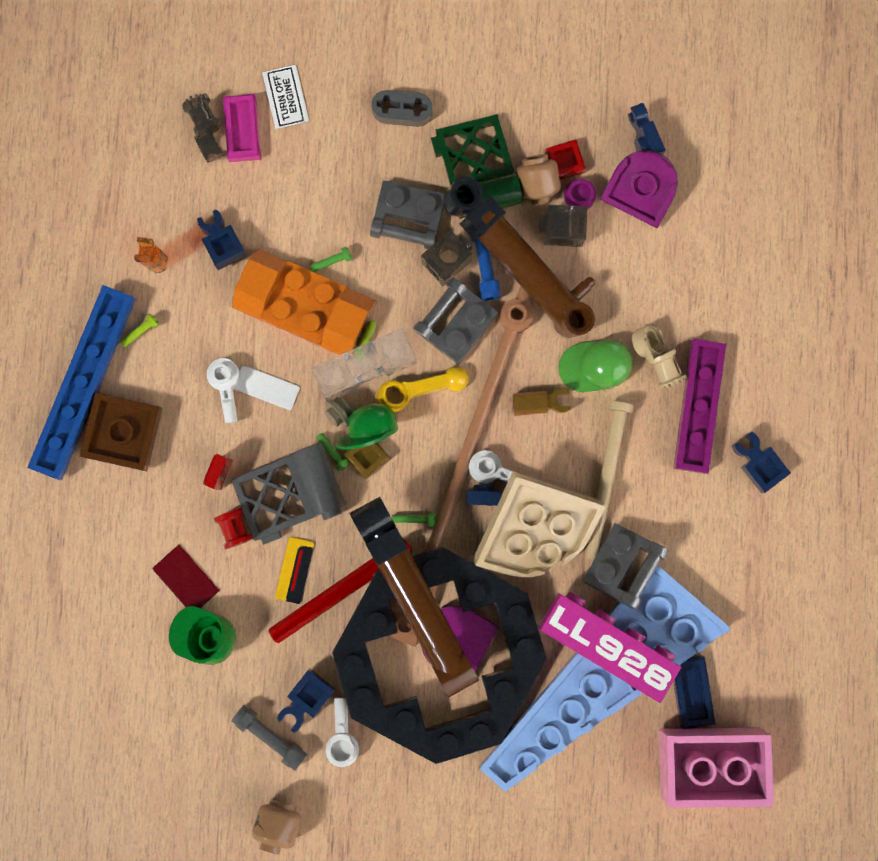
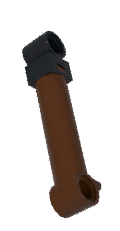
M468 176L455 180L444 194V206L453 216H467L459 224L474 241L479 239L553 321L554 328L562 337L573 338L591 331L595 322L594 312L586 303L579 301L595 285V280L592 277H587L570 292L503 217L506 212L490 195L482 202L483 189L477 180ZM457 190L465 191L468 194L469 204H463L458 200ZM571 312L576 314L579 319L577 328H574L569 323Z
M381 497L350 512L355 526L396 598L447 696L451 697L478 682L479 678Z

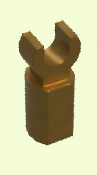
M558 388L552 394H547L546 391L514 393L512 395L514 416L548 413V409H552L560 414L566 413L571 410V406H560L557 403V397L569 394V389Z

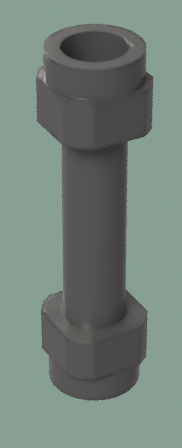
M243 705L231 722L242 732L246 729L281 755L283 757L281 761L283 764L295 771L307 756V753L296 743L293 746L289 745L255 717L258 714Z

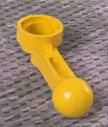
M453 366L447 369L443 375L415 382L389 380L378 389L376 402L391 407L394 413L397 414L403 411L408 405L409 400L414 397L445 389L453 392L464 390L469 383V375L464 368ZM389 388L398 389L402 394L401 403H390L385 396L386 390Z

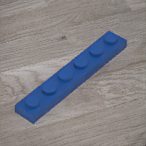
M102 285L28 464V469L57 480H63L90 414L95 392H99L135 304L136 298Z

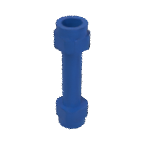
M471 238V242H475L482 279V282L479 283L481 298L483 301L501 298L499 280L494 278L490 251L479 239L474 241Z

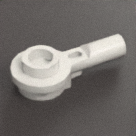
M219 358L209 365L207 380L213 388L220 391L225 424L236 423L238 418L233 390L237 387L240 371L233 361L227 358Z
M485 450L476 453L469 463L471 476L480 483L486 484L496 479L508 483L513 472L502 467L498 456L491 451Z
M345 697L334 698L335 735L329 739L325 750L330 763L337 767L351 765L359 755L358 741L348 731V706Z

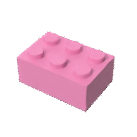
M759 727L659 729L660 796L669 808L774 806L772 743L769 733Z

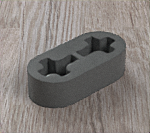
M383 90L376 93L373 97L372 111L375 119L380 123L420 127L426 125L431 120L432 103L426 95L421 93ZM384 101H390L391 107H393L389 108L388 113H382V108L379 107L384 105ZM416 104H421L422 109L425 110L421 111L420 116H414V111L411 110L415 109Z

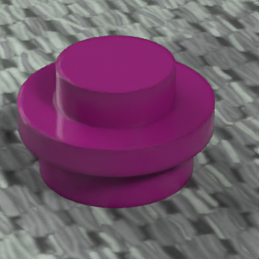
M575 179L566 186L564 201L570 209L582 212L593 206L596 200V190L591 182L585 179Z

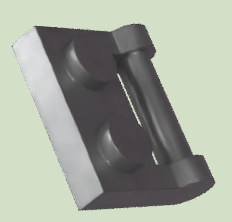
M383 180L375 216L371 225L370 237L380 239L381 236L421 244L424 245V249L434 250L444 208V193ZM386 217L426 225L428 230L427 232H422L384 222Z
M452 277L446 285L448 289L423 321H418L412 329L459 365L496 318L498 311L468 290L459 280ZM457 297L461 298L465 303L438 336L432 329Z
M614 523L583 582L620 603L637 610L642 602L639 599L659 561L666 558L669 550ZM642 550L648 553L627 592L621 590L620 587L639 552Z

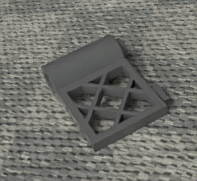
M322 443L306 447L283 459L231 479L253 540L261 539L263 545L282 538L280 531L322 515L324 521L342 514L340 508L346 505ZM288 465L292 476L288 487L284 488L273 483L272 480L276 470ZM269 472L266 479L260 477ZM251 479L264 483L258 500L247 496L242 483ZM294 486H296L298 493L292 491ZM269 487L285 493L278 510L263 503ZM290 496L301 500L305 514L292 517L283 513ZM250 503L255 505L253 510L251 508ZM260 508L276 514L271 527L260 531L256 521ZM281 517L288 520V521H285V522H283V523L278 524L279 521H280V519H281Z

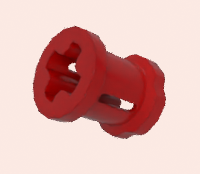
M242 508L226 512L214 518L215 523L220 525L226 541L223 545L225 550L253 540L252 534L247 533L242 520Z

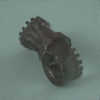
M199 93V95H194L195 98L190 96V99H186L182 109L190 115L195 125L193 131L196 135L194 136L196 143L206 162L210 163L224 156L213 135L222 126V123L218 117L214 116L209 106V96L206 93Z

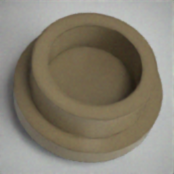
M339 396L334 400L329 399L326 401L327 410L325 415L336 427L341 425L347 428L349 417L353 412L351 407Z

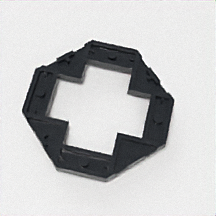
M444 547L412 556L429 588L453 581L463 613L495 604L512 661V667L481 676L490 709L426 728L417 696L384 705L366 642L396 634L398 630L389 600L395 597L379 567L332 651L351 719L435 764L502 744L547 659L528 593L485 569L475 566L474 563Z

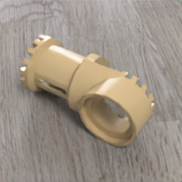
M651 324L635 330L632 335V343L637 354L643 358L646 357L649 365L654 366L660 380L658 386L661 390H664L671 386L673 387L674 382L679 384L688 378L686 374L681 373L674 356L676 354L675 348L668 349L663 339V334H659L662 331L657 330L658 326Z

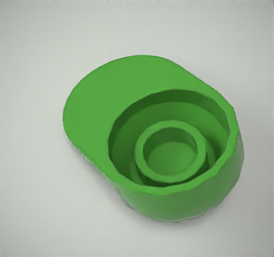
M614 339L575 344L569 347L561 356L558 366L559 375L563 383L576 392L584 393L607 390L619 386L628 378L632 369V357L625 345Z

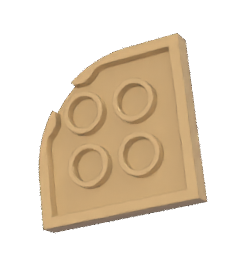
M513 471L473 557V562L475 566L513 577L545 575L544 571L561 563L566 565L583 550L606 506L600 500Z

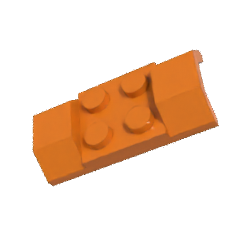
M258 249L248 259L234 290L232 308L350 360L367 316L373 310L377 301L288 260L285 261Z

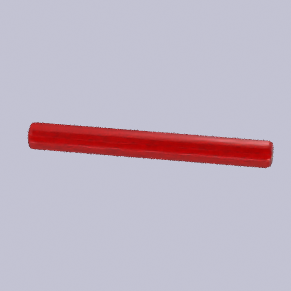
M403 538V540H404L405 544L407 545V547H408L410 553H412V548H411V546L409 545V543L407 542V540ZM370 559L270 627L268 632L276 643L282 642L370 582L378 569L374 559Z

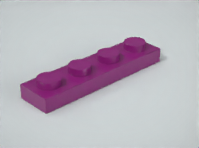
M700 339L691 340L686 372L688 379L685 380L673 465L675 470L709 474L726 343Z

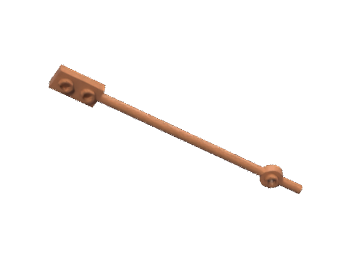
M521 286L516 299L509 300L501 309L500 322L505 330L425 552L441 547L467 475L470 460L476 450L516 335L525 331L532 322L533 311L528 304L530 296ZM513 310H520L523 314L522 319H513L511 312ZM437 586L430 587V590L433 593V595L435 594ZM396 601L392 613L398 633L387 637L416 647L418 639Z

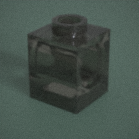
M548 205L545 215L539 216L538 235H544L543 245L583 246L586 240L587 207Z
M449 230L421 255V262L442 286H445L452 277L454 278L472 262V253L470 251L473 248L463 235L459 234L456 236ZM451 250L458 255V258L452 263H446L440 258V255L444 251Z

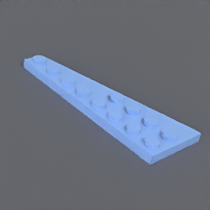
M658 565L639 598L642 602L637 610L618 602L608 613V615L616 619L614 627L623 632L626 631L627 627L646 637L643 644L655 650L656 646L659 645L674 654L675 658L672 662L679 666L694 654L700 653L707 648L706 646L716 638L730 630V627ZM575 652L508 731L502 744L497 745L480 764L479 769L506 792L534 772L539 765L556 753L562 752L567 748V745L584 733L587 734L594 729L595 725L610 714L611 716L640 696L642 692Z

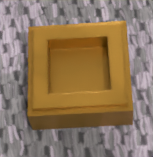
M378 443L362 448L350 449L344 454L365 479L391 458Z

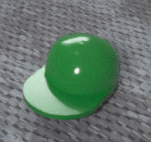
M370 403L355 409L349 417L348 434L335 442L336 448L340 450L362 448L376 444L398 431L394 411L391 407L379 403Z
M189 606L182 609L174 617L169 629V644L172 651L176 655L195 663L205 665L219 664L231 655L235 647L236 630L233 624L225 617L199 607Z

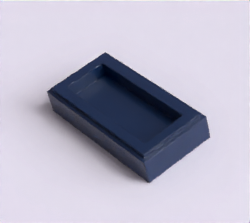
M690 657L680 664L681 669L673 681L680 727L686 729L715 725L705 657Z

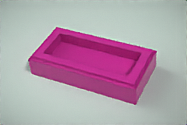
M255 94L223 97L228 161L261 160L258 109Z

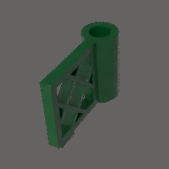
M498 114L435 130L436 136L431 137L432 146L436 158L440 156L443 158L450 186L457 180L454 169L459 161L474 168L468 177L474 178L480 183L483 189L482 202L491 195L502 209L522 204L519 180L512 166ZM493 126L495 136L490 144L475 137L480 129ZM457 135L466 141L459 152L446 146L445 138ZM471 143L485 150L479 162L464 155ZM490 153L503 159L505 167L492 170L483 164ZM450 156L454 157V160L452 161V163H451V160H450ZM457 190L458 200L463 204H469L468 194L465 191Z

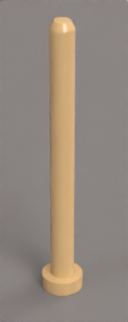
M610 402L609 410L614 412L596 498L602 501L606 507L587 543L586 556L591 559H595L600 550L626 415L632 414L633 405L624 402Z

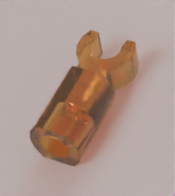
M137 237L140 247L138 255H134V260L143 264L151 272L161 273L165 271L168 256L154 244L152 238Z

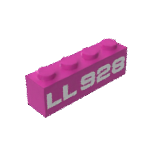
M569 591L566 597L557 593L538 628L661 704L681 669L679 665L672 662L675 655L659 645L656 646L655 650L643 644L646 637L627 627L625 632L614 627L616 619L600 609L597 610L596 614L584 608L586 601Z

